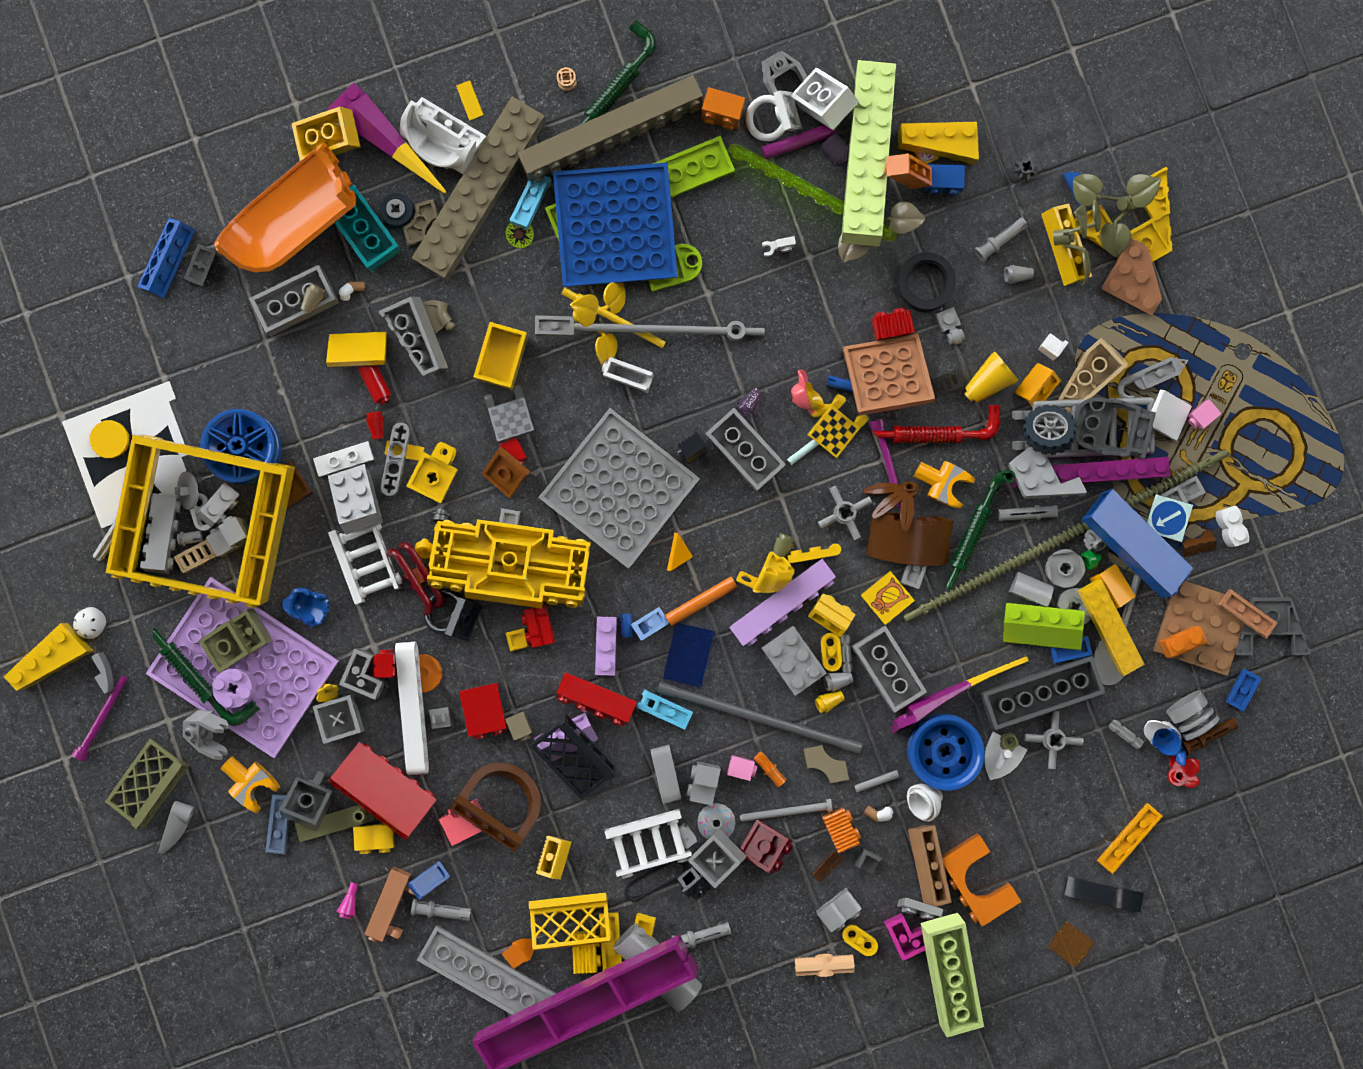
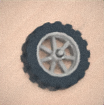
M1043 405L1041 408L1040 406L1036 407L1034 411L1031 410L1028 413V417L1025 418L1023 437L1024 440H1027L1026 444L1032 447L1035 452L1039 451L1044 455H1047V453L1056 455L1058 452H1065V449H1069L1075 440L1077 427L1075 419L1073 420V415L1067 413L1066 409H1060L1056 405H1053V407ZM1064 431L1062 435H1060L1057 432Z

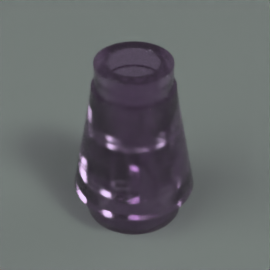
M753 388L737 403L736 409L742 415L749 417L750 414L754 413L762 396L761 391Z

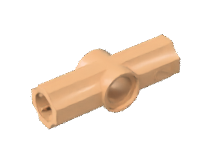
M819 954L815 957L795 958L796 976L816 975L828 977L836 973L854 972L853 954L837 956Z

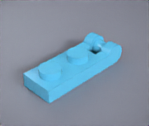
M644 689L642 693L643 698L641 702H638L637 708L684 730L686 729L692 716V711ZM650 699L655 701L653 708L647 706Z

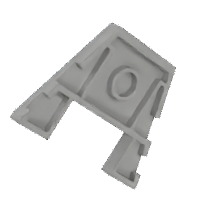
M1028 447L1008 465L1010 470L1015 473L1016 477L1014 479L1024 499L1049 498L1050 496L1069 497V495L1085 496L1087 493L1080 477L1061 484L1047 455L1041 454L1039 451L1035 452L1032 447Z

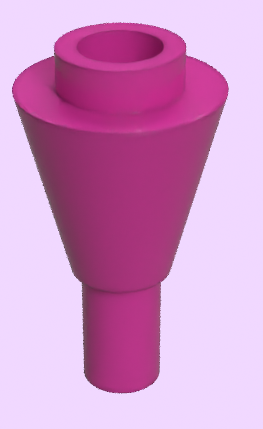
M350 883L348 894H346L336 911L340 913L339 917L350 919L351 916L355 917V894L358 884Z

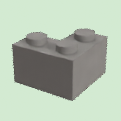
M229 516L222 520L223 524L210 531L211 534L206 538L217 557L222 558L246 544L249 526L245 519Z
M356 648L352 653L339 685L376 700L379 699L386 681L369 674L374 662V655Z
M697 761V765L692 766L691 778H693V784H689L687 796H690V801L713 806L721 770L720 766Z

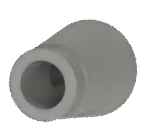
M1010 265L1004 269V280L1010 284L1030 280L1034 277L1033 268Z
M851 672L828 673L827 676L823 677L825 689L834 692L853 683Z

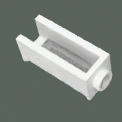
M609 357L608 361L604 362L602 367L605 378L648 393L654 377L653 372Z

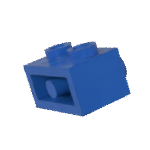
M927 164L932 167V186L923 187V191L932 195L940 194V192H947L948 195H958L963 191L965 165Z

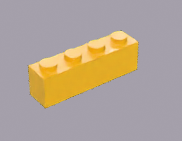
M1069 204L1053 207L1041 215L1063 284L1067 286L1085 279L1083 256L1080 250L1066 248V245H1054V230L1077 227ZM1078 231L1074 232L1075 242H1071V244L1083 247Z

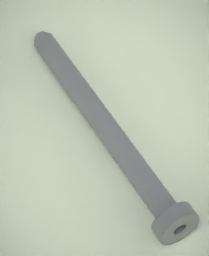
M826 799L825 803L741 814L740 821L746 822L824 810L831 813L833 812L831 799Z

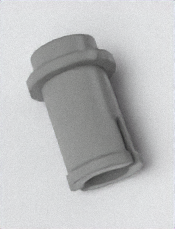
M201 530L187 533L181 531L180 534H177L178 544L184 547L186 544L203 542Z

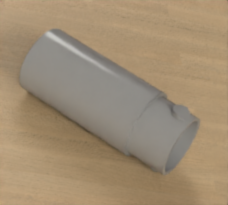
M633 924L622 934L613 948L617 954L627 960L660 943L654 937H650L643 928ZM695 978L660 996L675 1011L679 1012L697 996L702 983Z

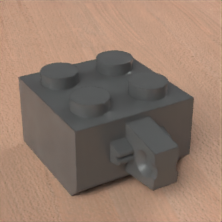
M318 771L314 779H309V781L296 777L279 810L281 817L317 831L334 798L333 791L326 789V785L323 784L326 774Z

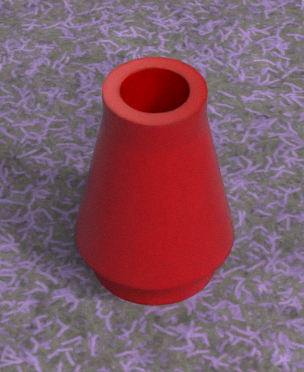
M382 411L366 413L367 418L365 419L372 439L384 438V415H382Z

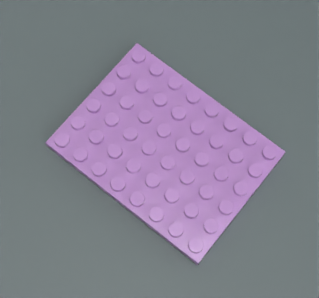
M210 577L204 585L205 587L236 593L213 577ZM200 593L167 643L174 642L177 648L184 653L187 659L190 660L189 662L195 666L194 668H197V671L200 672L199 674H202V677L205 678L204 680H207V683L209 682L213 689V681L219 674L199 640L225 622L232 620L252 607L245 606L246 603L238 601V604L226 602V598L221 597L218 600L207 598V594ZM257 607L254 610L273 641L228 669H243L254 676L257 682V691L253 701L257 703L261 710L247 720L248 723L245 722L238 726L229 725V729L271 757L276 758L316 698L317 690L325 684L339 663V660ZM159 653L146 674L198 709L214 710V715L220 717L209 702L205 704L201 702L200 698L197 697L198 695H195V692L192 691L193 689H190L191 686L188 687L175 669L170 666V663L164 659L165 657ZM234 685V687L232 688V690H233V691H236V689L238 688V686H237V685ZM247 705L237 708H224L226 711L229 710L232 714H235Z

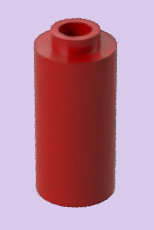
M360 366L358 371L374 403L383 405L389 402L392 394L378 366Z

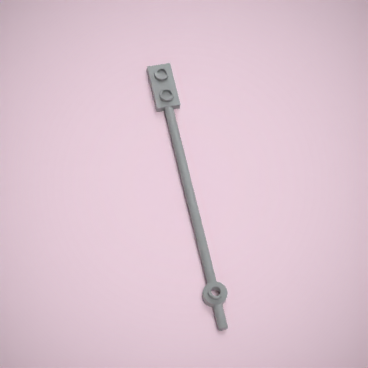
M535 316V336L573 337L574 331L716 334L727 335L731 341H740L744 335L764 336L765 333L764 328H745L744 324L739 321H732L727 327L592 324L589 327H584L580 323H574L573 316ZM736 330L739 334L734 335L732 331Z

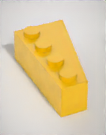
M977 122L904 123L897 129L898 149L948 158L952 161L966 162L970 165H974L979 160Z
M60 623L16 664L4 678L16 691L26 690L51 674L94 652V650L82 637L76 634L69 623Z

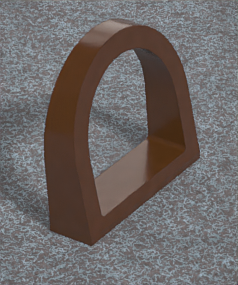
M492 763L481 767L472 775L450 809L512 852H515L538 818L541 808V797L534 780L524 770L508 763ZM492 776H504L514 780L522 787L528 800V813L517 833L467 800L479 782Z

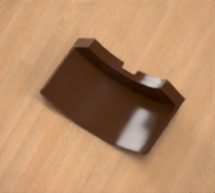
M889 511L880 518L875 519L872 517L867 555L901 564L920 566L946 565L953 520L941 516H918V519L912 520L910 528L904 531L901 526L900 513Z

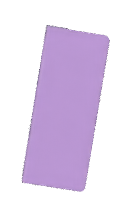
M586 713L572 719L592 742L598 739ZM558 729L553 733V738L564 739V733ZM540 734V735L534 737L533 739L536 740V739H537L538 737H540L542 734ZM541 742L537 746L541 750H549L550 742ZM552 743V751H563L564 743ZM566 744L565 752L577 750L574 744ZM551 755V760L555 761L563 756Z

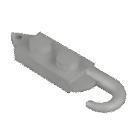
M1173 356L1127 376L1119 382L1118 394L1122 398H1134L1133 395L1128 396L1124 393L1126 385L1134 382L1139 389H1148L1180 375L1188 360L1177 359Z

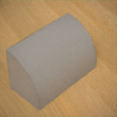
M1017 571L1009 593L1042 607H1048L1054 587Z

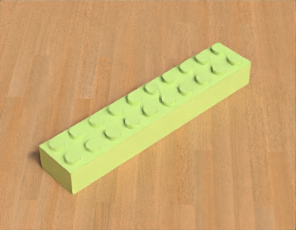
M858 60L854 95L859 102L852 110L841 243L880 247L887 183L885 164L889 156L896 64L862 60Z

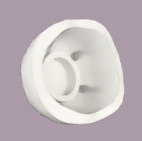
M85 608L74 617V631L82 638H96L103 632L106 618L97 608Z

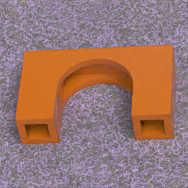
M976 833L944 853L942 860L945 873H948L951 878L949 880L950 885L954 891L958 889L961 896L959 899L964 907L968 906L972 911L969 915L974 923H979L983 927L1019 904L1021 900L1008 882L987 895H975L968 890L965 883V874L968 867L990 852L981 836Z

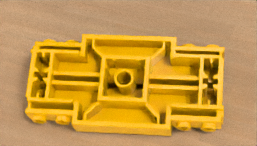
M477 519L476 526L470 523L455 524L450 520L438 521L437 525H435V535L429 562L430 573L427 576L428 585H431L432 588L442 589V587H447L456 592L465 590V598L542 608L543 601L550 605L561 603L566 604L570 608L582 607L585 597L584 587L591 547L590 542L584 539L569 540L563 536L554 538V530Z

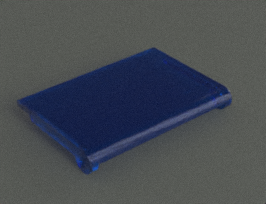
M682 623L675 624L663 678L701 687L714 631Z

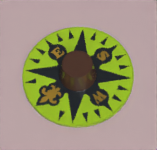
M511 223L506 228V238L516 248L527 247L533 240L534 231L531 225L528 230Z

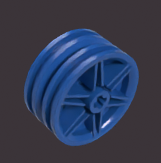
M231 409L216 415L205 427L200 442V448L267 463H279L282 450L281 440L275 427L264 417L244 409ZM229 427H233V434L228 433ZM248 427H253L254 432L249 434L247 432ZM237 443H239L240 445H242V448H241V449H238V448L236 447V444H237ZM259 443L263 444L262 450H258ZM224 444L225 448L219 450L218 445ZM203 458L207 468L223 480L240 485L258 483L260 470L237 465L229 467L228 463Z
M940 713L928 716L921 720L910 733L907 742V757L910 766L923 782L939 790L962 788L976 778L983 766L985 751L979 733L970 723L956 715ZM942 728H946L948 731L945 736L940 733ZM960 737H963L965 739V742L962 745L958 743V739ZM925 739L931 740L930 746L924 744ZM946 746H948L946 748L947 750H949L948 753H944L943 755H941L942 752L940 751V748H945ZM960 757L966 758L964 764L959 763ZM927 758L932 759L931 765L925 764ZM948 767L950 772L944 774L942 772L943 768Z

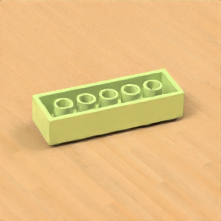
M958 913L921 923L939 1024L946 1037L984 1027L965 922Z

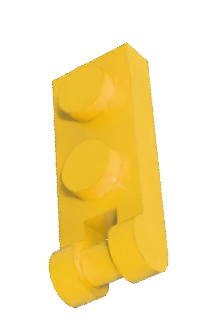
M832 544L829 549L821 550V546L809 548L810 552L802 553V550L791 551V555L787 556V560L791 564L836 556L841 552V546L839 544Z

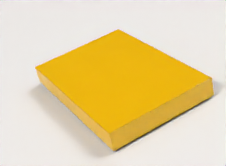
M387 332L329 334L327 367L385 365Z

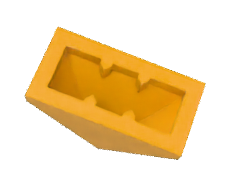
M674 533L667 571L670 572L693 557L679 533Z

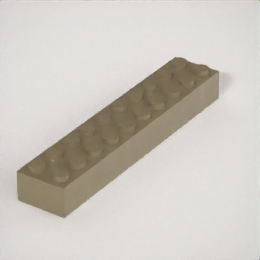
M694 75L518 152L521 166L528 181L533 180L534 183H538L544 179V176L553 175V172L562 171L561 169L567 166L569 168L579 164V161L585 158L586 160L592 159L596 156V153L601 151L608 152L614 148V145L619 143L623 145L628 143L632 137L644 136L652 128H662L666 122L670 120L673 122L677 121L688 112L693 114L699 111L700 107H702L703 95Z
M513 96L510 98L412 256L415 263L446 282L449 280L519 167L518 152L531 147L545 125L546 120L543 114Z

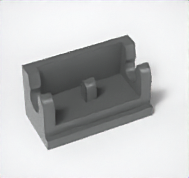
M198 244L184 280L199 287L203 286L217 251Z

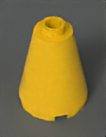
M993 352L965 387L967 392L964 394L971 402L974 400L979 402L1015 384L1018 378L998 354Z

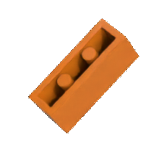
M910 154L887 157L885 172L888 177L910 189L932 186L931 166Z

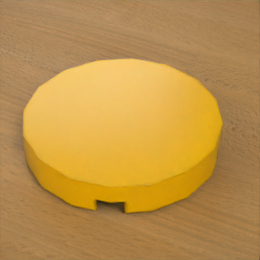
M112 420L102 421L92 429L90 445L98 456L107 459L116 458L127 450L129 434L121 423Z

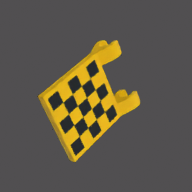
M839 394L836 395L829 408L807 434L836 458L858 430L869 420L867 415H860L852 422L838 409L846 402V398Z

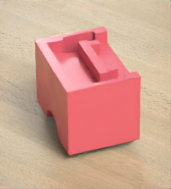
M477 799L471 801L472 804L482 810ZM448 809L449 815L445 814L439 819L452 846L482 831L461 816L455 814L451 809Z

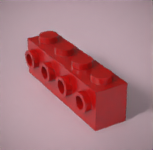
M566 672L555 696L563 704L569 705L571 703L576 705V709L587 712V710L593 712L595 717L610 719L614 725L620 727L623 725L627 726L637 702Z

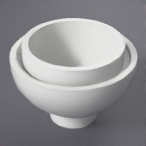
M916 784L909 788L907 802L910 810L916 817L929 822L939 815L943 799L942 792L939 789L932 788L926 784Z

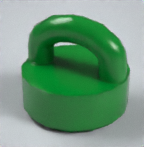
M1090 550L1085 551L1080 556L1084 561L1085 568L1088 570L1096 568L1098 562L1102 560V556L1099 553H1093Z

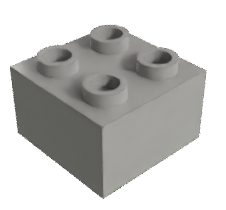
M354 694L312 706L323 744L365 731Z
M718 829L688 861L716 888L746 858V855Z

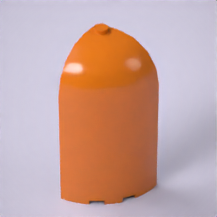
M322 142L241 210L216 239L214 245L220 255H224L241 269L252 272L271 271L283 265L353 208L356 204L355 192L351 191L349 187L352 183L347 173H342L337 163H339V160L330 148Z

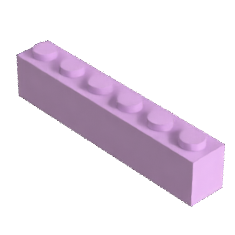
M820 559L793 579L784 589L774 593L729 628L742 646L746 644L749 647L757 641V635L760 633L765 635L773 629L771 625L776 621L780 624L787 619L788 616L786 614L791 610L796 612L804 606L802 602L807 598L811 601L819 595L817 592L822 587L827 589L834 584L833 579L836 576L824 560Z

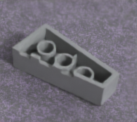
M409 297L378 311L386 319L389 328L395 332L400 344L406 348L409 357L423 376L433 375L448 368L421 297Z
M152 494L149 512L151 524H148L146 529V539L149 540L143 547L144 558L146 559L141 561L140 568L145 572L169 574V570L173 569L174 559L171 558V551H175L176 539H173L174 532L178 531L179 521L176 520V514L180 513L181 501H178L177 496Z

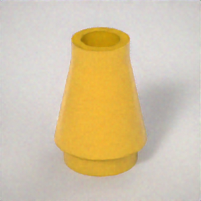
M839 690L819 695L815 699V704L820 713H827L844 701L845 698Z

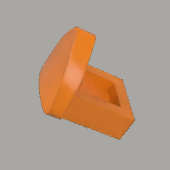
M519 939L502 953L513 969L531 959L534 952L532 939Z

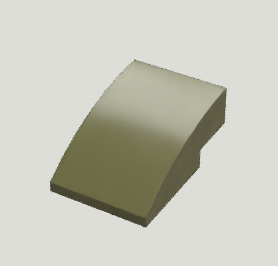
M254 608L245 610L199 640L218 674L273 641Z

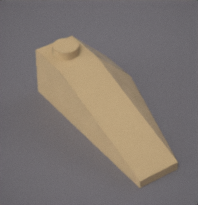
M1100 338L1086 350L1058 400H1084L1092 398L1128 366V362L1116 349L1103 338ZM1064 408L1067 410V413H1071V408Z

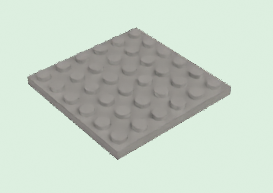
M609 408L538 498L629 569L700 478Z

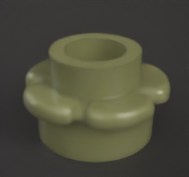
M1008 733L1000 737V747L1003 750L1007 749L1012 752L1018 747L1019 741L1015 734Z

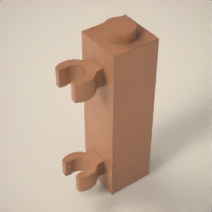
M397 867L391 869L364 934L369 936V940L377 943L379 941L383 942L387 934L396 939L401 937L403 929L391 926L404 892L407 891L415 895L408 886L411 873Z

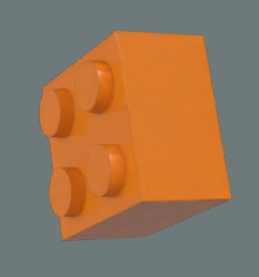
M708 87L702 107L701 120H704L709 125H722L726 130H738L744 110L745 98Z

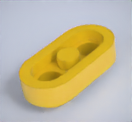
M827 633L823 635L820 641L822 664L828 671H837L842 665L840 639L834 633ZM828 639L833 640L832 646L827 645L826 642ZM830 658L835 659L834 665H829L828 660Z
M854 924L844 927L842 937L847 944L865 956H872L877 952L878 943L874 937ZM854 931L855 936L849 937L848 933ZM866 942L871 943V946L869 948L864 947V944Z

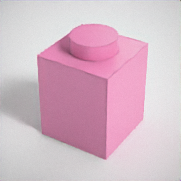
M1208 399L1188 414V422L1193 428L1201 430L1220 416L1221 412Z
M732 755L727 775L750 781L751 777H755L757 766L754 765V760Z

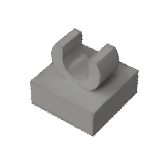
M449 707L429 710L432 729L452 726Z

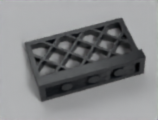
M567 714L563 715L558 723L530 743V747L580 799L584 798L607 779L611 780L616 776L617 767ZM560 729L564 733V739L553 738V733ZM541 742H550V749L541 750L537 745ZM552 743H564L563 751H552ZM566 744H574L577 747V752H565ZM551 755L563 756L562 764L554 763L551 760ZM565 756L576 757V765L564 764ZM579 757L587 758L590 761V766L578 765ZM564 768L576 769L575 777L566 776ZM578 770H589V778L577 777ZM591 771H600L603 776L599 779L591 778ZM577 782L588 783V788L581 792L576 787Z

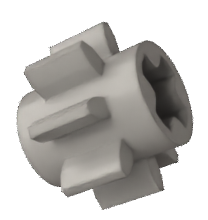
M1091 529L1085 533L1083 541L1090 551L1092 549L1101 551L1107 546Z

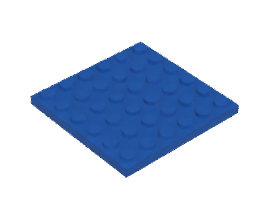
M668 162L553 172L563 288L609 284L611 282L623 283L677 278Z

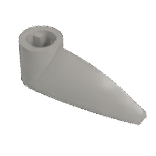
M178 801L174 802L158 853L164 854L181 838L193 816L194 806Z

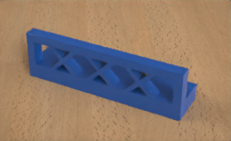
M168 218L137 287L164 298L196 229L181 221Z

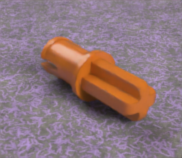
M763 752L758 753L754 757V760L765 771L764 775H767L777 788L785 783L787 779L778 771L777 765L772 764Z

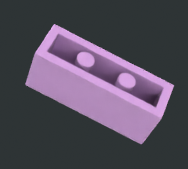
M597 617L595 675H615L617 617Z

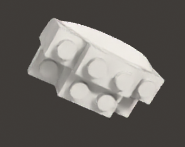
M423 97L417 103L411 101L408 104L400 121V136L410 143L413 150L423 160L446 169L453 168L461 174H464L475 153L486 139L484 134Z

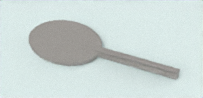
M1134 575L1130 587L1135 597L1141 581L1138 575ZM1135 598L1125 604L1121 617L1125 627H1127ZM1101 639L1094 653V661L1102 684L1113 685L1123 679L1124 676L1119 675Z

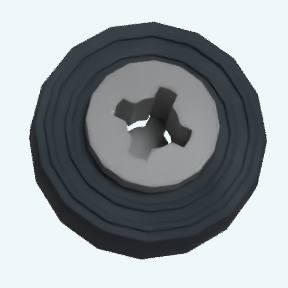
M391 193L381 201L379 212L386 224L398 228L405 226L411 221L414 208L413 203L404 194Z

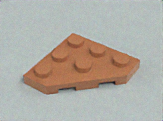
M1131 238L1101 289L1153 315L1162 297L1148 246Z

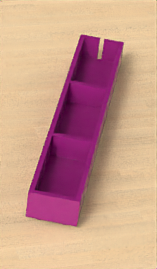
M679 934L478 1031L472 1043L488 1069H506L695 979L699 967L690 953L687 954L688 948Z

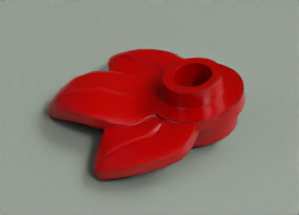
M1176 756L1171 757L1169 762L1171 769L1167 775L1169 783L1177 787L1182 785L1187 788L1196 787L1200 783L1198 777L1195 776L1200 770V761L1194 758L1187 759L1185 766H1181L1176 761ZM1177 773H1178L1179 776H1180V779H1179V780L1176 778V774H1177Z

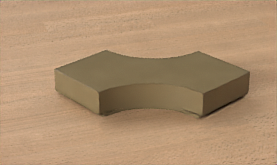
M434 199L415 204L416 212L413 220L402 227L408 247L420 244L426 235L429 225L437 218L438 211Z
M823 745L803 749L807 768H816L823 771L830 783L849 780L845 760H835L829 757L824 751Z

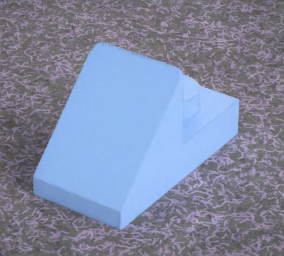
M660 607L631 625L642 641L669 624V621Z

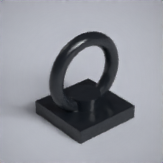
M450 589L441 590L444 597H450L457 603L451 614L448 627L436 625L432 619V613L430 615L424 614L426 625L436 634L449 635L469 642L482 605L463 599L456 591ZM434 594L430 596L432 605L437 601Z

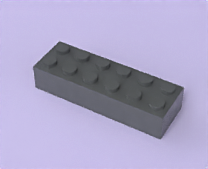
M1086 656L979 692L991 729L998 730L1105 694V690L1093 656Z

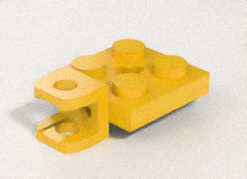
M440 442L436 445L432 455L423 452L407 487L442 504L459 470L451 466L456 456V448ZM444 449H447L448 451L446 455H443ZM436 473L437 481L430 483L428 475Z

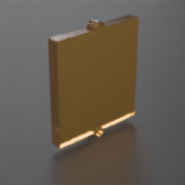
M1066 921L1059 932H1055L1056 936L1048 947L1072 966L1076 967L1081 959L1087 956L1086 953L1094 941Z

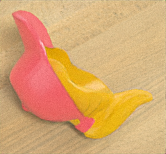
M798 370L799 383L791 389L792 401L798 407L808 410L811 416L821 417L831 404H824L821 396L813 389L812 383L808 382L806 371Z

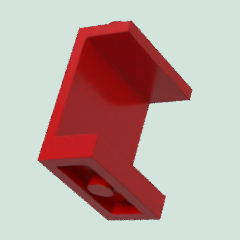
M499 682L459 691L469 737L474 736V739L486 737L485 733L489 732L497 735L505 733L504 729L508 728L499 694Z

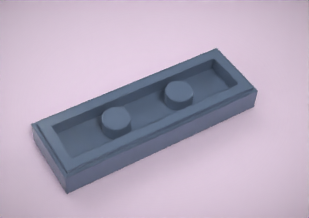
M272 794L265 853L286 854L290 820L281 817L279 810L287 795Z

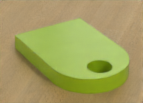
M689 244L675 245L677 278L648 280L651 291L655 292L694 280L702 268V258L699 251ZM695 256L698 262L696 265L691 266L687 263V258Z

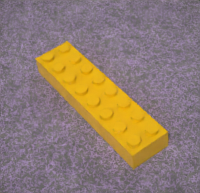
M1097 579L1077 590L1119 675L1126 676L1145 665L1103 581Z

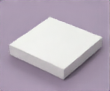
M1160 390L1152 408V411L1156 412L1152 429L1171 440L1177 441L1192 406L1169 392Z

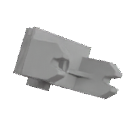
M783 51L777 52L762 61L763 82L770 95L773 96L777 92L774 84L775 78L787 70L795 71L801 83L808 77L800 62Z
M197 710L183 721V737L198 752L216 760H222L223 755L227 756L228 751L225 746L212 740L213 732L224 733V729H229V724L225 719L214 715V710Z

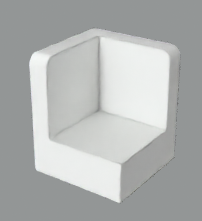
M1050 333L1038 350L1051 360H1055L1069 342L1066 340L1062 342Z

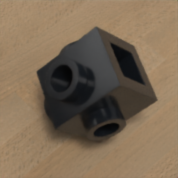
M693 866L677 878L683 886L681 888L683 893L688 898L692 896L696 901L711 889L707 880Z

